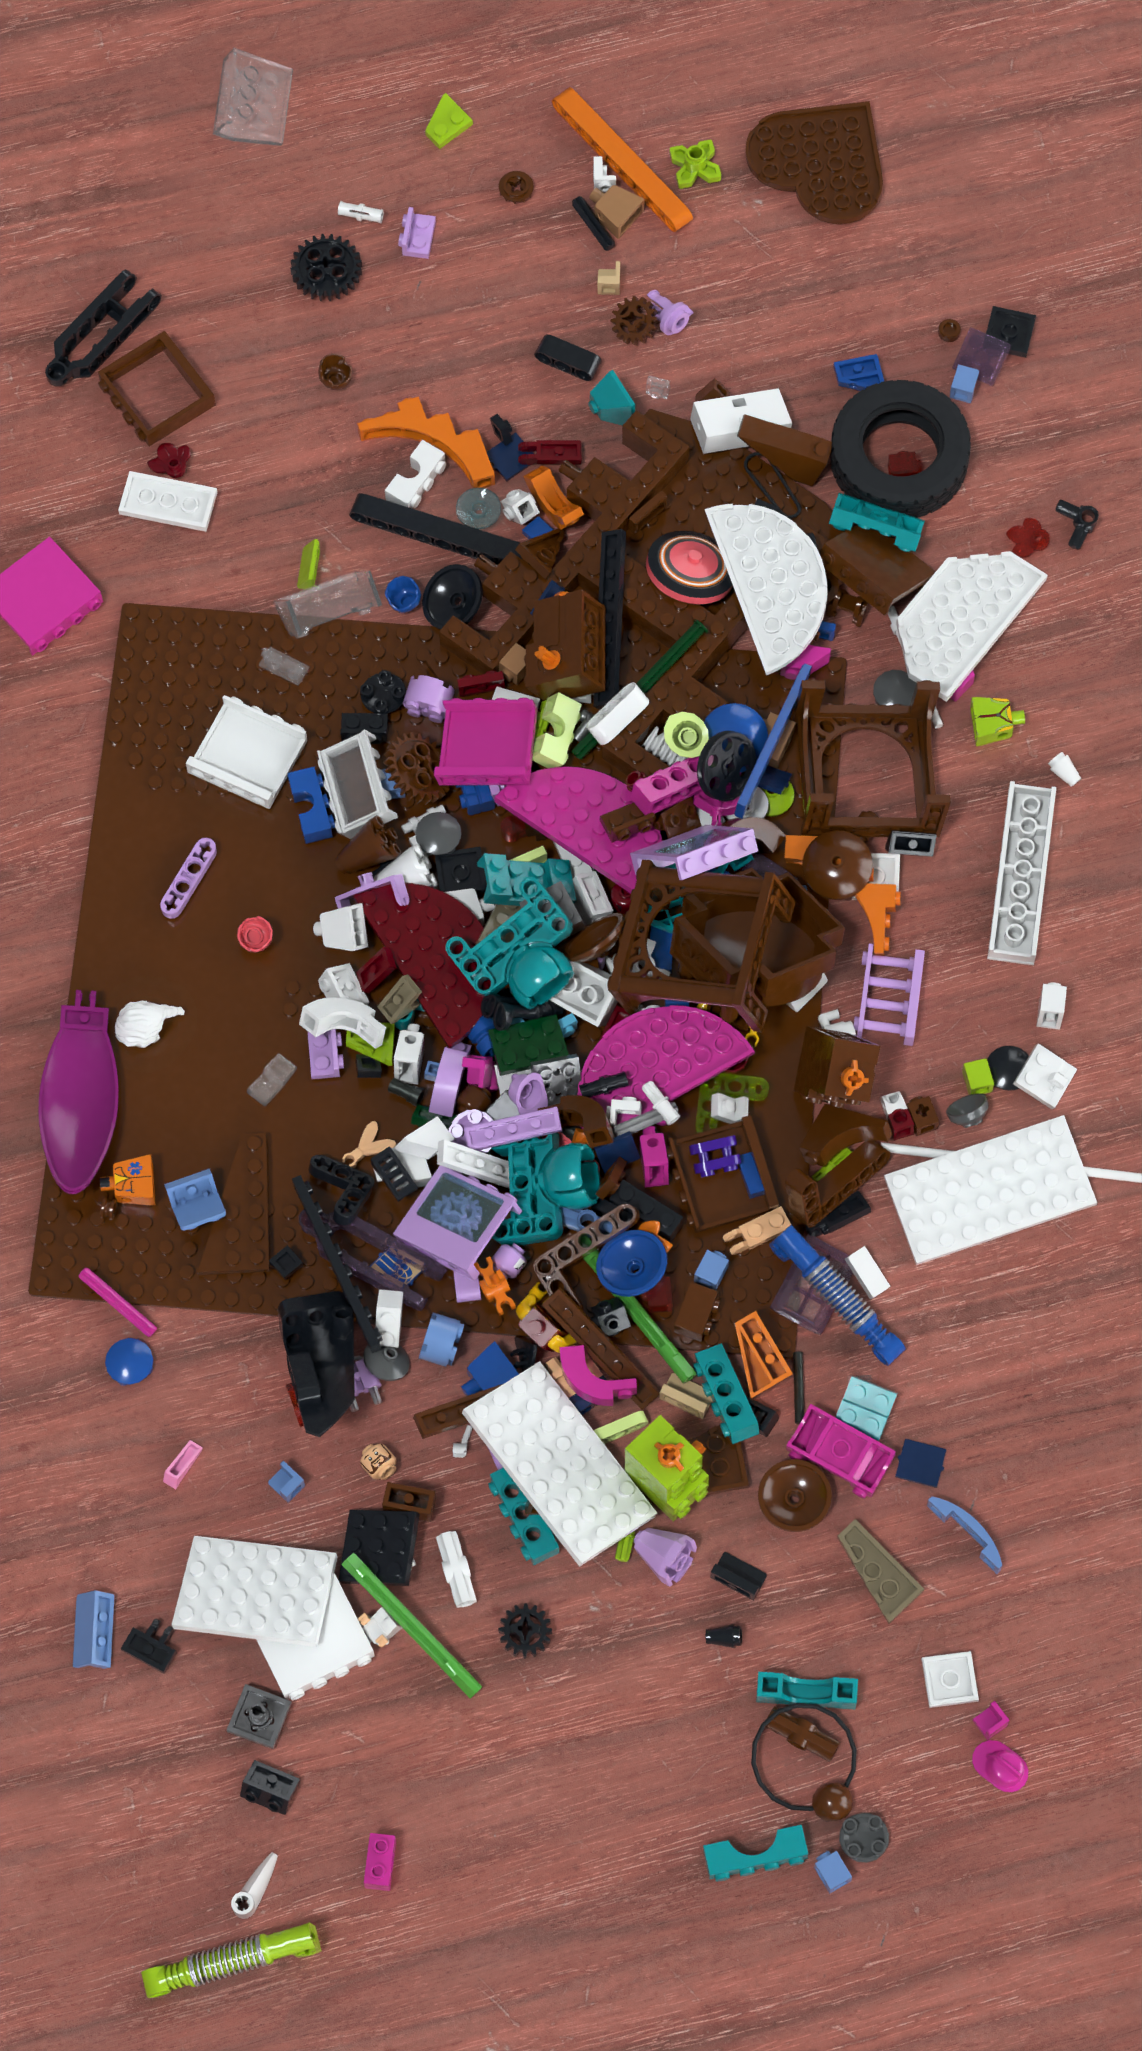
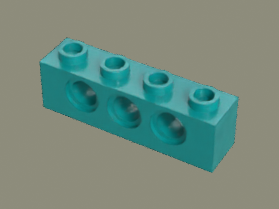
M722 1343L695 1353L696 1363L693 1364L694 1371L697 1373V1377L702 1376L704 1381L702 1383L703 1391L706 1397L711 1396L712 1398L711 1408L715 1417L720 1416L721 1418L720 1428L724 1437L729 1436L731 1443L735 1444L758 1435V1421ZM713 1373H720L719 1376H711ZM721 1393H729L728 1396H720ZM733 1412L739 1413L737 1416L734 1417L729 1416V1414Z
M502 1468L491 1473V1482L488 1483L489 1489L494 1497L498 1495L501 1504H499L500 1511L504 1518L509 1517L512 1523L509 1528L515 1540L520 1539L523 1545L520 1547V1550L525 1560H531L534 1566L559 1554V1546L549 1526L540 1515H529L526 1519L516 1517L518 1511L525 1510V1504L528 1499L506 1470ZM509 1489H515L518 1491V1495L514 1498H509L505 1495V1492ZM534 1531L539 1533L540 1537L536 1541H530L526 1537L527 1534Z

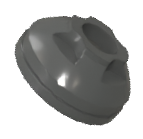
M979 1093L962 1097L947 1108V1117L951 1122L964 1128L978 1125L983 1121L982 1118L988 1110V1099L984 1094Z

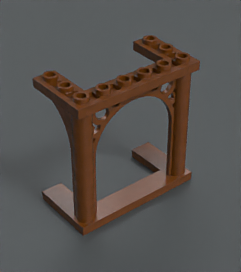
M802 680L793 713V721L796 722L798 728L804 809L801 836H819L829 831L839 830L850 832L858 837H889L891 830L936 833V837H940L951 803L950 795L936 794L931 720L940 693V682H932L930 680L917 681L910 706L901 704L856 705L853 703L846 705L826 703L821 705L825 692V680ZM819 724L831 725L834 731L832 733L825 732L820 728ZM896 725L908 726L904 733H896L894 731ZM857 729L879 731L895 739L905 749L912 764L917 818L830 817L834 804V794H825L823 792L822 755L828 744L840 734ZM910 735H912V737H910L909 739L911 743L905 741V739L908 738ZM819 737L825 738L822 742L818 741Z
M642 859L641 866L636 872L637 881L635 889L632 890L630 896V908L625 914V927L619 937L620 946L618 953L613 959L614 968L612 976L609 977L607 982L608 991L629 1015L642 1011L644 1001L654 999L734 1007L754 1032H763L768 1010L755 995L754 988L773 913L781 922L790 923L795 900L775 873L765 872L764 878L702 872L684 880H679L677 869L656 867L651 860ZM692 893L758 899L737 985L678 979L660 972L651 962L647 950L648 931L659 911L668 910L671 901ZM649 905L652 906L651 912L647 913ZM638 948H641L640 954L636 955ZM645 961V966L642 970L635 973L632 972L636 962ZM649 971L653 972L652 977L647 976Z

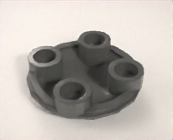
M902 670L884 672L874 683L873 695L875 703L879 705L901 704L910 706L916 682L908 678V674Z
M443 812L430 813L424 816L417 824L415 830L416 841L423 852L434 855L451 854L456 850V846L460 842L461 827L450 814Z
M859 1813L847 1818L843 1822L839 1842L843 1852L849 1858L857 1862L868 1863L877 1860L885 1853L889 1845V1833L879 1816L870 1813Z

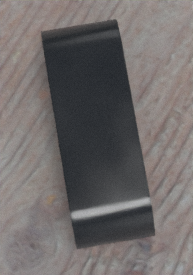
M549 334L544 335L534 353V356L540 362L585 381H592L602 362L601 358L595 353Z

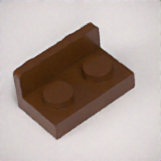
M631 803L601 815L600 822L611 843L618 840L625 841L635 833L649 831L654 826L656 816L654 813L644 815L635 803Z

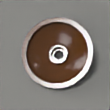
M836 830L819 835L809 844L803 856L802 868L807 884L815 893L827 899L843 900L855 896L864 889L872 874L873 861L870 850L862 839L850 832ZM835 858H839L841 860V863L839 865H834L832 863Z
M612 913L596 920L569 942L563 954L570 962H585L598 957H606L611 953V948L619 940L624 929L625 918L621 913Z
M799 1459L785 1460L772 1466L763 1476L758 1489V1502L765 1518L777 1528L789 1532H802L818 1525L827 1515L832 1500L831 1486L825 1474L814 1464ZM795 1496L799 1499V1501L797 1503H791L790 1498Z

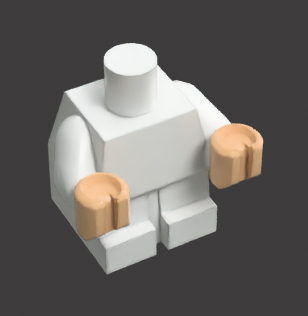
M383 1607L372 1617L363 1613L358 1618V1621L363 1625L362 1629L366 1633L365 1635L369 1643L373 1641L374 1644L380 1647L388 1645L389 1639L402 1629Z

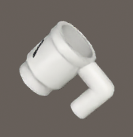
M837 1009L819 1015L818 1020L822 1029L856 1035L851 1021L830 1024L829 1021L840 1018Z

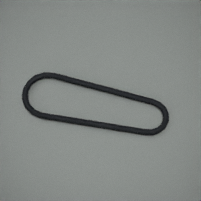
M759 452L751 453L746 457L744 461V468L748 475L752 478V480L756 483V485L772 503V505L778 507V505L774 502V500L770 497V495L766 492V490L762 487V485L758 482V480L748 469V460L752 456L761 455ZM771 464L797 506V512L794 515L784 514L779 507L778 512L789 519L796 518L801 512L800 504L777 467Z

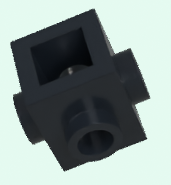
M618 1297L600 1301L596 1306L591 1307L593 1317L590 1319L607 1336L617 1335L621 1330L631 1327L624 1305Z

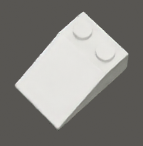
M570 962L574 971L573 977L569 979V983L550 1001L597 1027L607 1025L618 1003L607 987L608 979L612 975L584 962Z

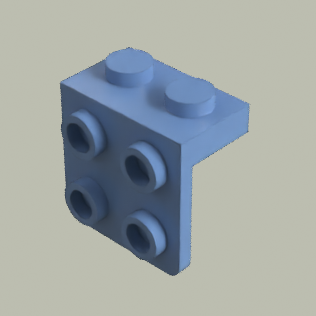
M210 1169L164 1184L172 1210L181 1230H191L207 1222L217 1221L226 1215Z

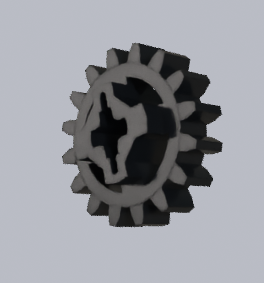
M524 1603L523 1609H519L515 1605V1612L512 1613L507 1610L506 1615L508 1619L501 1618L500 1620L504 1627L498 1628L500 1634H505L500 1638V1642H507L505 1650L514 1649L513 1655L515 1657L519 1652L523 1653L524 1659L527 1658V1653L530 1652L536 1657L537 1649L542 1652L545 1651L543 1643L550 1644V1638L546 1635L552 1634V1629L547 1628L551 1621L550 1619H543L546 1615L544 1610L537 1613L536 1605L531 1610L528 1609L527 1603ZM521 1616V1619L516 1624H511L516 1618ZM530 1616L535 1618L541 1626L534 1624L530 1620ZM525 1622H527V1627L529 1630L526 1635V1640H524V1635L522 1633L523 1627H525ZM510 1636L512 1638H517L521 1643V1646L513 1642ZM535 1638H539L536 1643L530 1645Z

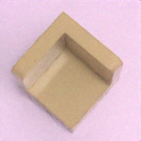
M616 261V269L598 270V294L620 295V261Z

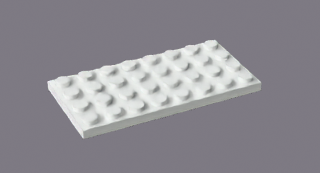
M1064 1115L884 1175L916 1265L1097 1205V1200Z
M540 1361L463 1409L462 1414L579 1567L656 1517V1510Z

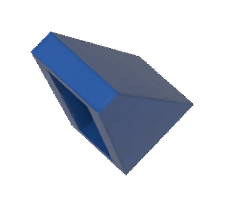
M751 1152L740 1155L742 1164L738 1165L749 1199L764 1195L765 1190Z

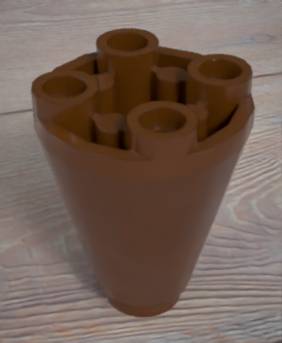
M376 815L368 820L339 852L338 857L335 858V863L338 869L343 874H346L347 872L352 873L394 860L401 855V851L395 841L398 839V836L393 828H387L382 819Z

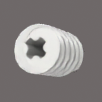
M657 726L643 743L645 750L648 752L653 751L652 755L655 757L659 756L660 760L664 763L668 762V766H672L677 761L688 759V757L679 756L669 748L665 742L664 732L657 735L659 730Z

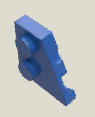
M877 354L838 361L833 364L838 386L861 391L873 384L884 382Z

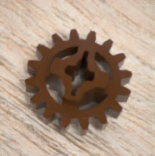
M633 296L632 301L624 298L625 304L618 303L619 310L612 311L616 315V318L610 320L611 323L616 325L612 328V331L617 333L616 337L620 340L623 339V342L629 344L631 341L636 346L638 340L644 344L646 343L645 337L648 336L652 339L651 331L658 330L654 326V323L659 322V319L654 317L658 314V311L644 297L638 300L636 296ZM640 308H644L647 312V315L642 314V310ZM622 326L628 328L629 334L624 331Z

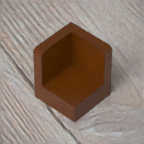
M714 378L696 394L695 402L728 397L730 392Z

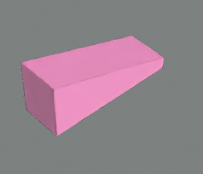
M190 1440L165 1471L163 1482L176 1490L203 1447Z

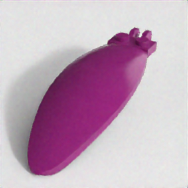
M76 990L75 1006L61 1005L60 1030L49 1051L40 1084L38 1116L44 1154L55 1182L64 1192L69 1194L81 1192L96 1176L108 1151L118 1111L117 1068L112 1045L107 1034L109 1008L95 1007L96 991H91L89 994L90 1007L81 1006V990Z

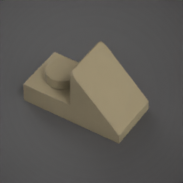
M404 975L377 1007L390 1024H394L420 1005L417 998L422 991L409 975Z

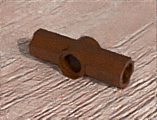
M774 1706L768 1717L779 1708ZM786 1712L780 1713L765 1726L785 1737L787 1742L803 1751L808 1750L829 1763L840 1745V1742L818 1731V1728L811 1722L803 1718L797 1719Z

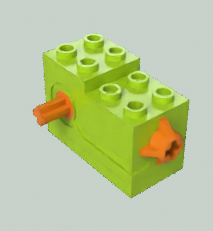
M661 1415L625 1448V1472L635 1485L673 1522L678 1517L680 1519L684 1518L691 1510L689 1506L695 1500L700 1502L708 1493L709 1475L702 1469V1454L706 1451V1448L697 1439L690 1444Z

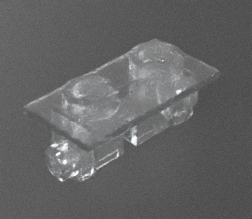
M272 647L263 649L261 654L263 659L259 663L260 667L296 685L300 684L310 668Z

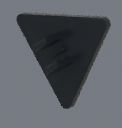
M516 1336L515 1344L517 1349L513 1350L510 1356H519L520 1362H516L513 1367L521 1368L523 1372L535 1364L537 1345L520 1336Z

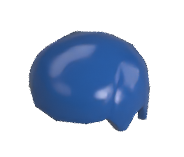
M399 576L388 583L385 596L395 611L406 613L414 610L419 605L421 591L412 578Z

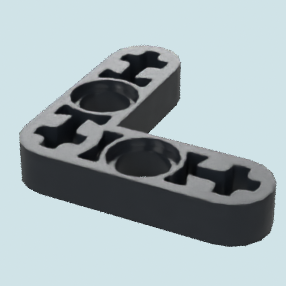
M323 1155L313 1156L308 1168L309 1173L315 1178L345 1190L335 1204L332 1215L333 1220L341 1225L351 1224L372 1194L375 1183L374 1179L364 1172ZM341 1173L346 1175L347 1177L340 1178L336 1176V1174ZM348 1197H356L359 1201H351Z

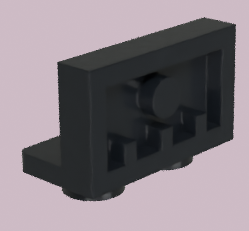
M342 713L341 742L361 733L364 729L376 737V740L370 742V744L377 745L387 742L388 713Z
M254 1760L242 1782L240 1796L251 1803L264 1806L272 1812L286 1815L289 1802L299 1786L300 1779Z

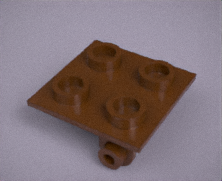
M692 797L670 807L661 813L660 817H657L654 822V828L656 830H665L668 839L701 827ZM686 842L676 845L677 851L687 848Z

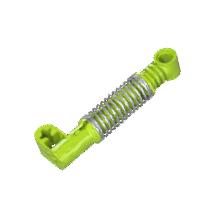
M306 1923L270 1935L262 1933L255 1935V1937L251 1936L250 1939L248 1937L245 1940L240 1939V1942L235 1941L234 1944L230 1942L229 1946L224 1944L223 1947L220 1945L218 1949L214 1947L213 1950L208 1949L207 1952L204 1950L202 1954L197 1952L196 1955L191 1954L184 1957L183 1961L170 1964L167 1967L157 1966L142 1971L141 1974L147 1998H155L170 1993L172 1988L175 1990L178 1987H184V1985L198 1987L202 1984L205 1985L206 1981L210 1983L211 1979L215 1982L216 1977L221 1980L222 1975L224 1978H227V1974L231 1977L233 1972L237 1975L238 1970L240 1973H243V1969L248 1972L249 1967L251 1970H254V1966L259 1968L260 1964L263 1967L268 1966L275 1959L288 1955H294L298 1958L311 1956L321 1952L316 1926L312 1923Z

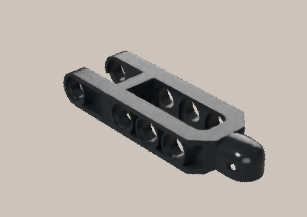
M123 270L54 341L55 358L45 369L47 381L51 385L58 387L66 384L71 377L74 379L90 377L156 309L162 295L152 288L141 299L138 298L127 310L119 302L134 287L137 277L129 270ZM106 315L118 322L112 329L109 328L105 337L98 344H94L92 346L93 349L83 359L72 362L68 360V355Z

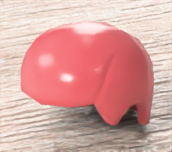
M260 916L245 919L238 928L237 939L241 947L249 952L263 951L272 942L273 930L271 925Z

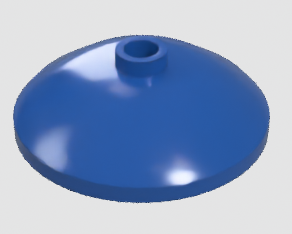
M737 703L725 704L711 711L703 721L708 729L709 739L722 731L741 733L752 742L757 762L768 739V730L762 717L754 709ZM727 738L722 743L723 750L727 747ZM741 744V745L739 746V749H738V754H739V755L742 754V752H743V750H744V745H743V744ZM745 766L741 768L740 772H744L746 770Z
M642 1230L625 1231L607 1242L601 1249L596 1263L598 1278L602 1285L615 1295L630 1297L643 1294L652 1289L663 1277L667 1267V1253L662 1242L655 1235Z

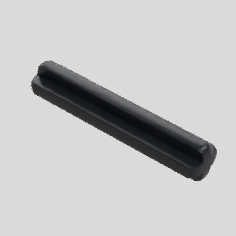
M578 196L573 199L572 206L603 249L606 251L612 249L615 246V241L583 197Z

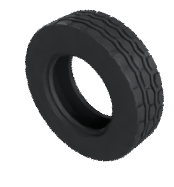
M889 380L868 386L865 390L862 389L852 399L847 401L843 406V410H840L832 431L830 464L832 465L831 469L834 478H836V483L841 491H844L845 495L918 518L928 513H933L940 509L942 505H946L961 488V483L964 482L969 464L971 448L970 431L964 415L961 414V410L943 392H939L936 388L916 381ZM891 423H906L920 428L929 435L936 446L937 457L927 469L918 474L904 477L893 476L878 470L871 464L865 455L863 444L867 437L881 426Z

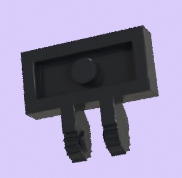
M154 1619L146 1634L133 1627L122 1645L121 1651L164 1674L177 1653L176 1650L166 1645L174 1632L173 1627L168 1626L159 1641L152 1637L160 1627V1620Z

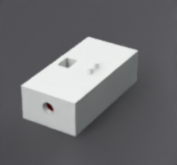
M779 388L694 402L690 420L703 454L748 447L744 441L737 437L744 414L791 428L792 421Z

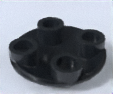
M382 670L379 674L371 676L360 687L362 703L373 713H391L397 710L403 704L406 694L403 681L387 670Z
M1002 1046L995 1049L989 1055L987 1061L994 1087L1008 1091L1020 1089L1013 1083L1029 1057L1025 1051L1015 1046Z

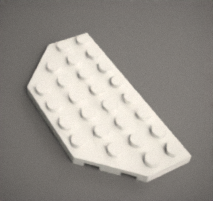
M1011 551L1001 552V555L988 556V554L970 555L969 558L963 559L948 557L898 616L896 621L908 678L914 682L924 680L940 682L938 697L947 702L1044 584L1048 575Z

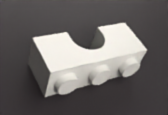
M424 440L419 443L410 456L411 467L417 470L419 474L413 478H405L397 474L385 489L386 501L409 508H416L421 501L422 494L431 489L436 475L444 471L446 467L445 453Z

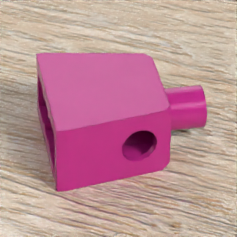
M649 1126L643 1129V1135L640 1136V1155L645 1188L669 1185L668 1158L664 1134L657 1133L655 1126Z

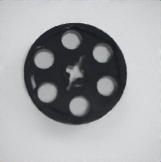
M722 731L710 738L705 744L698 760L697 778L702 791L707 796L719 801H731L742 794L756 764V752L749 738L734 731ZM727 738L728 744L723 750L722 743ZM741 744H743V745H744V750H743L742 754L739 755V754H738L739 746H740ZM713 755V763L711 766H708V759ZM745 766V774L741 777L740 770ZM715 777V785L710 788V781ZM731 782V790L729 793H726V786Z

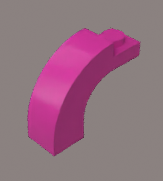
M584 1345L560 1347V1362L563 1376L569 1387L582 1399L596 1405L613 1406L614 1396H618L619 1399H628L632 1395H637L636 1378L608 1381L594 1376L589 1371L585 1362Z

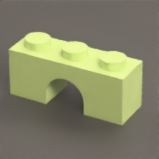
M559 692L547 698L541 718L552 725L554 736L545 733L535 738L532 761L546 768L560 767L566 763L568 759L567 751L575 736L573 731L581 716V713H579L581 703Z

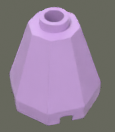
M653 1528L639 1531L634 1538L636 1552L659 1580L669 1587L673 1585L672 1580L676 1583L681 1580L692 1564L691 1551L695 1553L697 1550L694 1539L689 1536Z

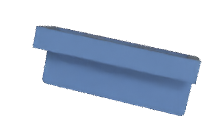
M94 1590L77 1595L73 1667L93 1666L103 1669L111 1667L114 1594Z

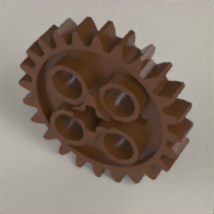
M412 732L407 736L403 733L387 746L388 750L384 753L387 759L383 761V764L389 767L384 771L391 774L388 781L395 782L393 788H400L401 796L406 793L408 794L409 801L415 797L417 804L423 801L426 805L430 801L434 803L440 800L450 790V785H439L434 776L435 767H439L441 748H436L437 742L435 741L431 744L429 743L428 736L422 739L420 733L414 736Z

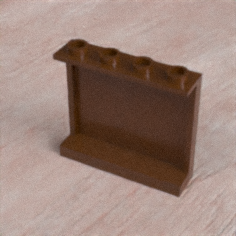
M857 524L851 528V531L846 530L826 542L819 553L823 565L828 571L884 616L893 603L917 588L921 590L935 573L931 567L911 551L900 550L898 546L894 545L895 539L892 536H884L878 530L872 528L863 529Z
M751 1115L742 1117L739 1122L673 1140L672 1137L668 1138V1146H666L668 1160H673L675 1168L672 1169V1174L675 1182H680L682 1190L679 1191V1197L682 1205H687L689 1212L686 1213L687 1223L689 1227L694 1228L695 1233L768 1213L778 1208L777 1196ZM735 1135L737 1145L731 1147L732 1155H742L751 1152L765 1190L764 1195L749 1199L739 1165H737V1170L724 1172V1169L721 1168L714 1170L715 1175L701 1178L700 1173L695 1174L693 1166L700 1163L698 1154L691 1155L689 1146ZM722 1150L708 1152L709 1161L723 1158Z

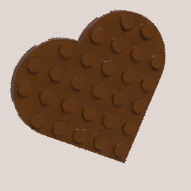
M870 101L772 113L762 118L747 137L745 155L752 174L760 182L771 188L781 191H795L801 206L816 219L831 224L852 223L867 216L877 206L882 194L883 177Z

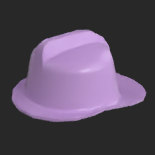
M532 1072L530 1074H513L511 1076L512 1082L508 1095L510 1100L517 1106L519 1115L538 1111V1108L548 1106L547 1094L540 1074Z

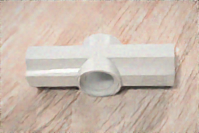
M456 1531L442 1533L436 1537L443 1560L441 1562L447 1583L450 1584L454 1603L457 1608L470 1606L476 1603L477 1600L470 1580L471 1573L466 1556H463Z

